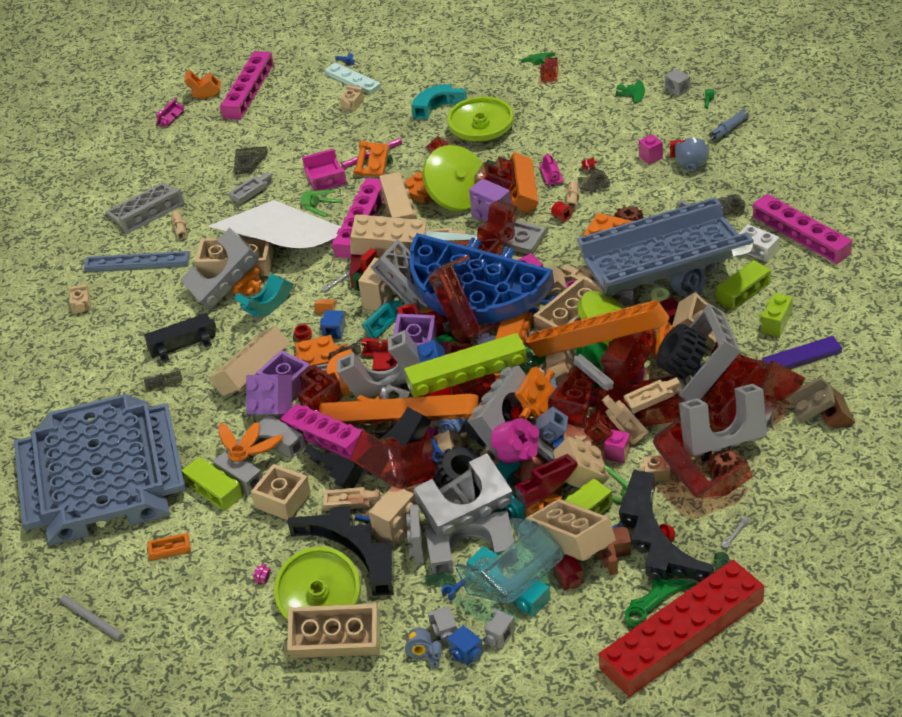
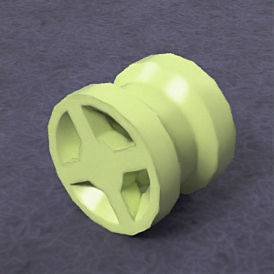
M656 288L651 292L652 301L658 300L661 302L670 298V292L665 288Z

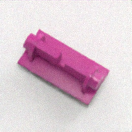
M177 97L172 102L169 101L166 107L157 113L156 125L161 123L163 127L169 126L175 120V117L177 118L184 111V106L177 103Z
M544 155L543 163L539 164L546 184L552 185L564 182L556 161H553L551 155Z

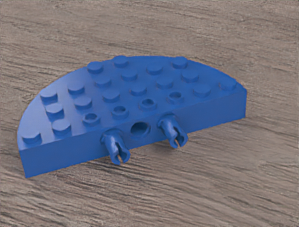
M416 233L410 247L409 263L413 282L420 298L438 314L455 321L487 324L514 318L536 306L554 286L552 269L512 259L515 251L511 247L508 250V246L504 248L501 255L478 250L481 246V241L474 237L470 239L467 246Z

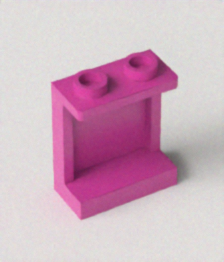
M334 149L302 157L305 173L314 191L347 184L345 170L343 167H340Z

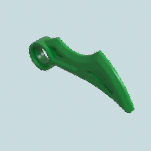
M668 578V581L652 579L653 584L650 592L641 598L631 600L629 607L624 613L625 624L634 629L647 620V613L662 601L681 590L695 586L696 581L684 578ZM638 614L641 616V618L638 620H633L630 618V616Z

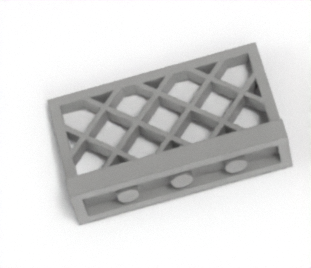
M163 182L105 211V213L128 234L184 205L185 202L180 189H173Z
M397 239L370 268L407 305L415 303L419 313L421 309H431L420 298L413 285L414 282L410 275L411 268L408 264L410 251ZM395 247L401 251L402 255L396 254ZM387 258H392L393 264ZM397 259L403 260L404 266H398ZM400 271H405L406 277Z

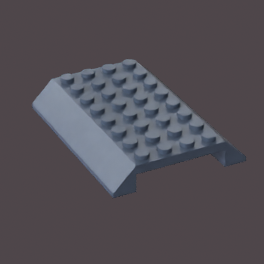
M716 197L577 238L585 265L605 295H614L625 289L630 290L642 284H651L655 280L667 279L672 277V275L687 273L695 268H704L715 262L720 263L732 257H741L745 253H749L754 244L752 237L747 232L738 234L724 218L722 204Z

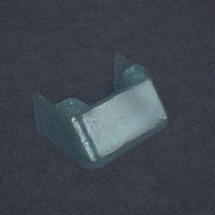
M513 517L510 520L517 534V541L495 559L481 557L476 560L472 567L457 563L455 568L468 595L501 603H509L520 597L559 563L564 557L563 551L537 522Z

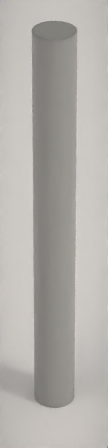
M63 595L60 598L62 604L116 640L121 641L124 638L122 632L68 596Z

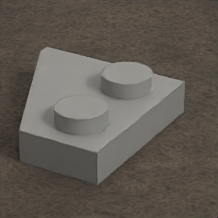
M470 469L439 489L444 498L454 504H468L476 500L472 471Z

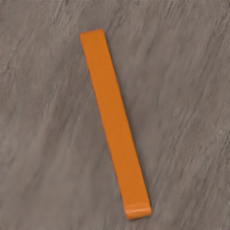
M654 300L534 332L526 339V343L537 357H542L658 328L669 320V315L659 301Z
M474 394L321 403L319 412L325 416L329 415L335 420L339 419L347 425L398 422L407 407L421 413L430 420L462 419L471 417L472 410L478 406L479 396Z

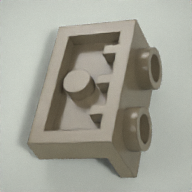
M822 377L788 394V399L795 404L796 417L800 422H804L836 405L833 388Z

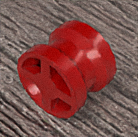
M557 201L551 208V215L563 223L569 220L573 214V208L565 205L562 201Z

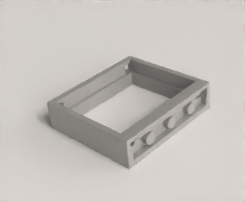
M709 303L690 325V328L706 338L713 331L719 347L692 379L690 375L686 378L678 379L682 389L679 392V396L684 398L685 402L697 398L701 399L741 352L724 312Z

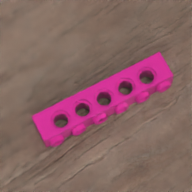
M254 51L251 57H249L237 80L232 84L229 93L226 94L224 101L220 104L223 118L242 119L274 65L272 52Z
M365 178L363 184L360 185L359 192L355 195L354 202L349 207V212L344 217L343 224L338 229L336 238L332 241L335 257L351 258L350 237L355 215H377L383 202L380 179Z
M766 194L753 203V217L828 260L838 264L851 254V239L777 198Z
M296 403L280 418L281 422L303 434L304 440L354 462H357L372 447L368 439L369 435L363 429L359 430L351 424L343 423L339 419L335 420L329 415L325 416L318 410L313 411L306 405L301 406Z

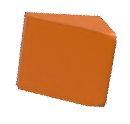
M318 299L314 303L315 312L325 313V310H335L337 299Z

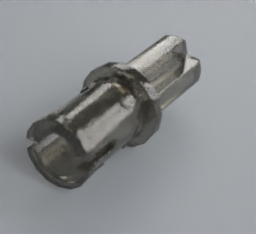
M358 343L341 346L338 350L330 352L327 359L330 361L336 354L349 349L352 350V353L354 352L355 355L361 353V347Z
M180 371L164 375L160 373V375L144 378L146 390L162 386L165 388V385L183 381Z

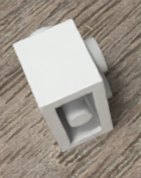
M749 224L739 233L747 232L754 241L751 251L746 253L748 255L768 262L779 251L780 237Z

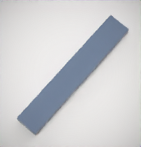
M190 251L86 257L83 269L84 272L187 267L190 260Z

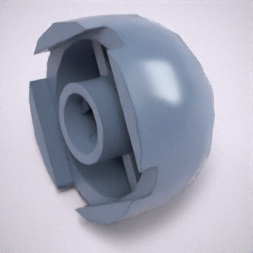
M686 138L685 142L680 143L679 141L675 145V159L684 169L694 171L703 167L708 161L709 145L704 144L702 139Z
M705 267L695 268L687 273L672 275L670 277L671 287L677 294L688 297L696 291L698 293L702 292L707 279L703 271H706ZM685 287H692V290L687 292L684 290Z

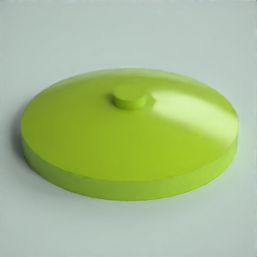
M480 96L463 100L453 106L448 113L447 122L451 133L460 139L487 141L505 134L513 125L514 115L511 106L507 102L495 97Z
M446 145L434 150L426 159L422 169L423 184L430 197L437 204L451 211L463 212L470 210L469 189L482 178L489 181L486 168L481 160L468 149L456 145Z
M598 291L586 292L577 304L581 320L627 308L615 298ZM642 331L602 342L615 350L626 349L627 352L633 353V351L636 352L642 346L645 334Z
M310 547L295 553L282 565L274 583V597L277 607L287 621L289 607L357 605L361 594L360 577L353 562L342 552L329 547Z

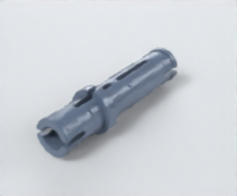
M742 109L727 121L721 122L716 129L709 133L710 138L715 135L711 140L717 141L723 135L726 136L730 133V130L748 119V112L743 115L747 110Z

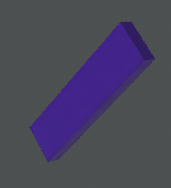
M830 336L763 357L762 363L770 375L842 353V347L834 336Z

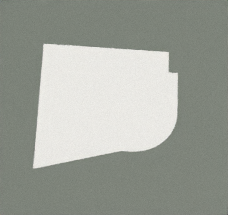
M275 200L208 226L227 231L230 227L237 234L290 248L318 246L336 238V233L341 228V226Z

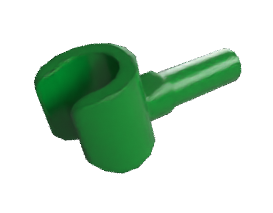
M714 89L705 90L704 108L708 109L710 99H714Z

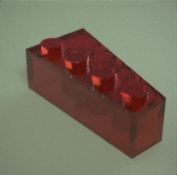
M574 364L549 396L548 409L551 407L556 408L568 416L567 424L585 429L595 381Z

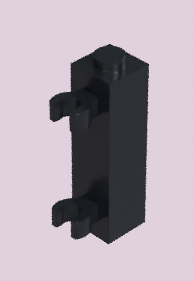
M205 313L143 335L151 357L160 356L161 361L165 362L169 360L167 355L169 352L201 341L204 347L211 346L210 338L215 337L214 330L217 328L214 319H210L208 314Z

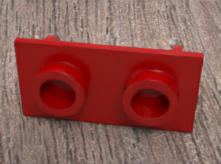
M369 337L362 339L361 344L364 348L361 356L374 357V353H390L388 351V340H382L379 343V339Z

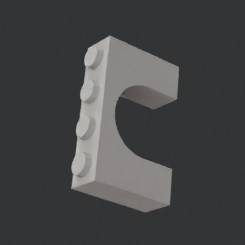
M230 227L217 240L228 253V261L224 270L216 277L206 279L203 274L192 267L180 279L197 300L209 310L260 259L252 248Z
M405 330L388 337V351L398 363L392 369L386 371L368 369L354 352L337 359V374L356 397L362 395L371 398L380 394L382 388L387 387V384L396 387L405 384L404 368L421 363L417 345Z
M519 365L512 368L506 367L500 372L501 376L492 383L490 391L481 398L482 402L472 410V415L468 419L470 425L495 457H497L498 453L496 448H492L491 435L495 427L505 422L502 414L504 398L508 399L513 406L521 405L515 393L525 379L526 374Z
M754 384L735 388L736 416L732 424L721 432L711 431L707 403L698 398L679 403L684 450L693 456H702L705 452L720 451L727 446H739L742 442L757 441L760 437L767 436L763 389Z
M268 415L259 422L260 431L254 445L274 436L282 435L284 438L273 449L278 450L291 459L305 448L303 434L275 417ZM227 449L213 461L214 467L218 470H223L231 479H236L241 485V490L250 495L252 489L262 478L261 470L245 460L242 462L230 460L228 458L229 450Z
M484 454L469 462V469L472 471L473 480L481 492L479 497L471 503L460 505L449 502L441 494L432 479L414 487L415 502L438 537L448 535L456 528L467 526L473 520L479 517H486L492 511L498 508H505L512 502V490L488 454Z
M507 511L495 512L486 517H479L473 520L471 524L456 528L452 533L440 537L436 535L430 524L424 525L433 576L454 573L451 550L458 541L467 537H480L488 541L493 548V552L500 556L501 565L517 562L516 547Z

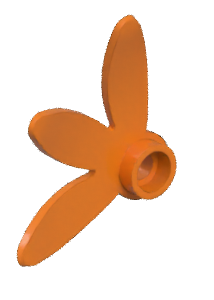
M256 422L249 427L242 437L240 444H238L235 436L226 424L221 423L218 426L221 442L229 450L228 458L234 462H242L248 458V455L266 452L275 447L284 438L282 435H277L254 445L260 431V424Z

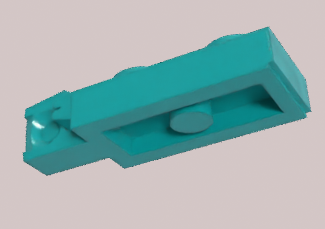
M401 300L387 301L361 324L369 338L376 339L396 320L397 307L403 306Z

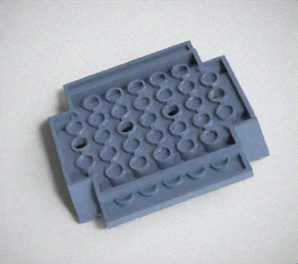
M127 394L49 412L35 430H31L32 436L14 440L22 525L25 531L48 525L46 532L49 546L90 536L88 524L127 515L130 525L170 516L167 498L162 496L186 491L168 403L150 407L148 402ZM101 501H107L104 504H99Z

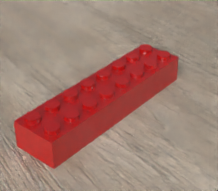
M734 559L599 652V669L628 697L632 696L764 602V584Z

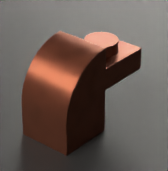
M627 526L613 528L616 541L609 544L606 549L597 552V560L602 559L604 568L608 567L609 575L618 574L617 557L631 555V541Z

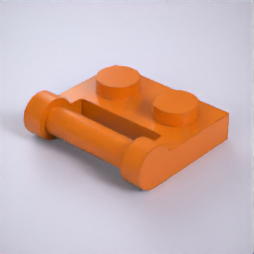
M360 141L357 165L354 167L353 173L365 176L384 175L389 145ZM366 150H370L368 166L365 169L363 164Z

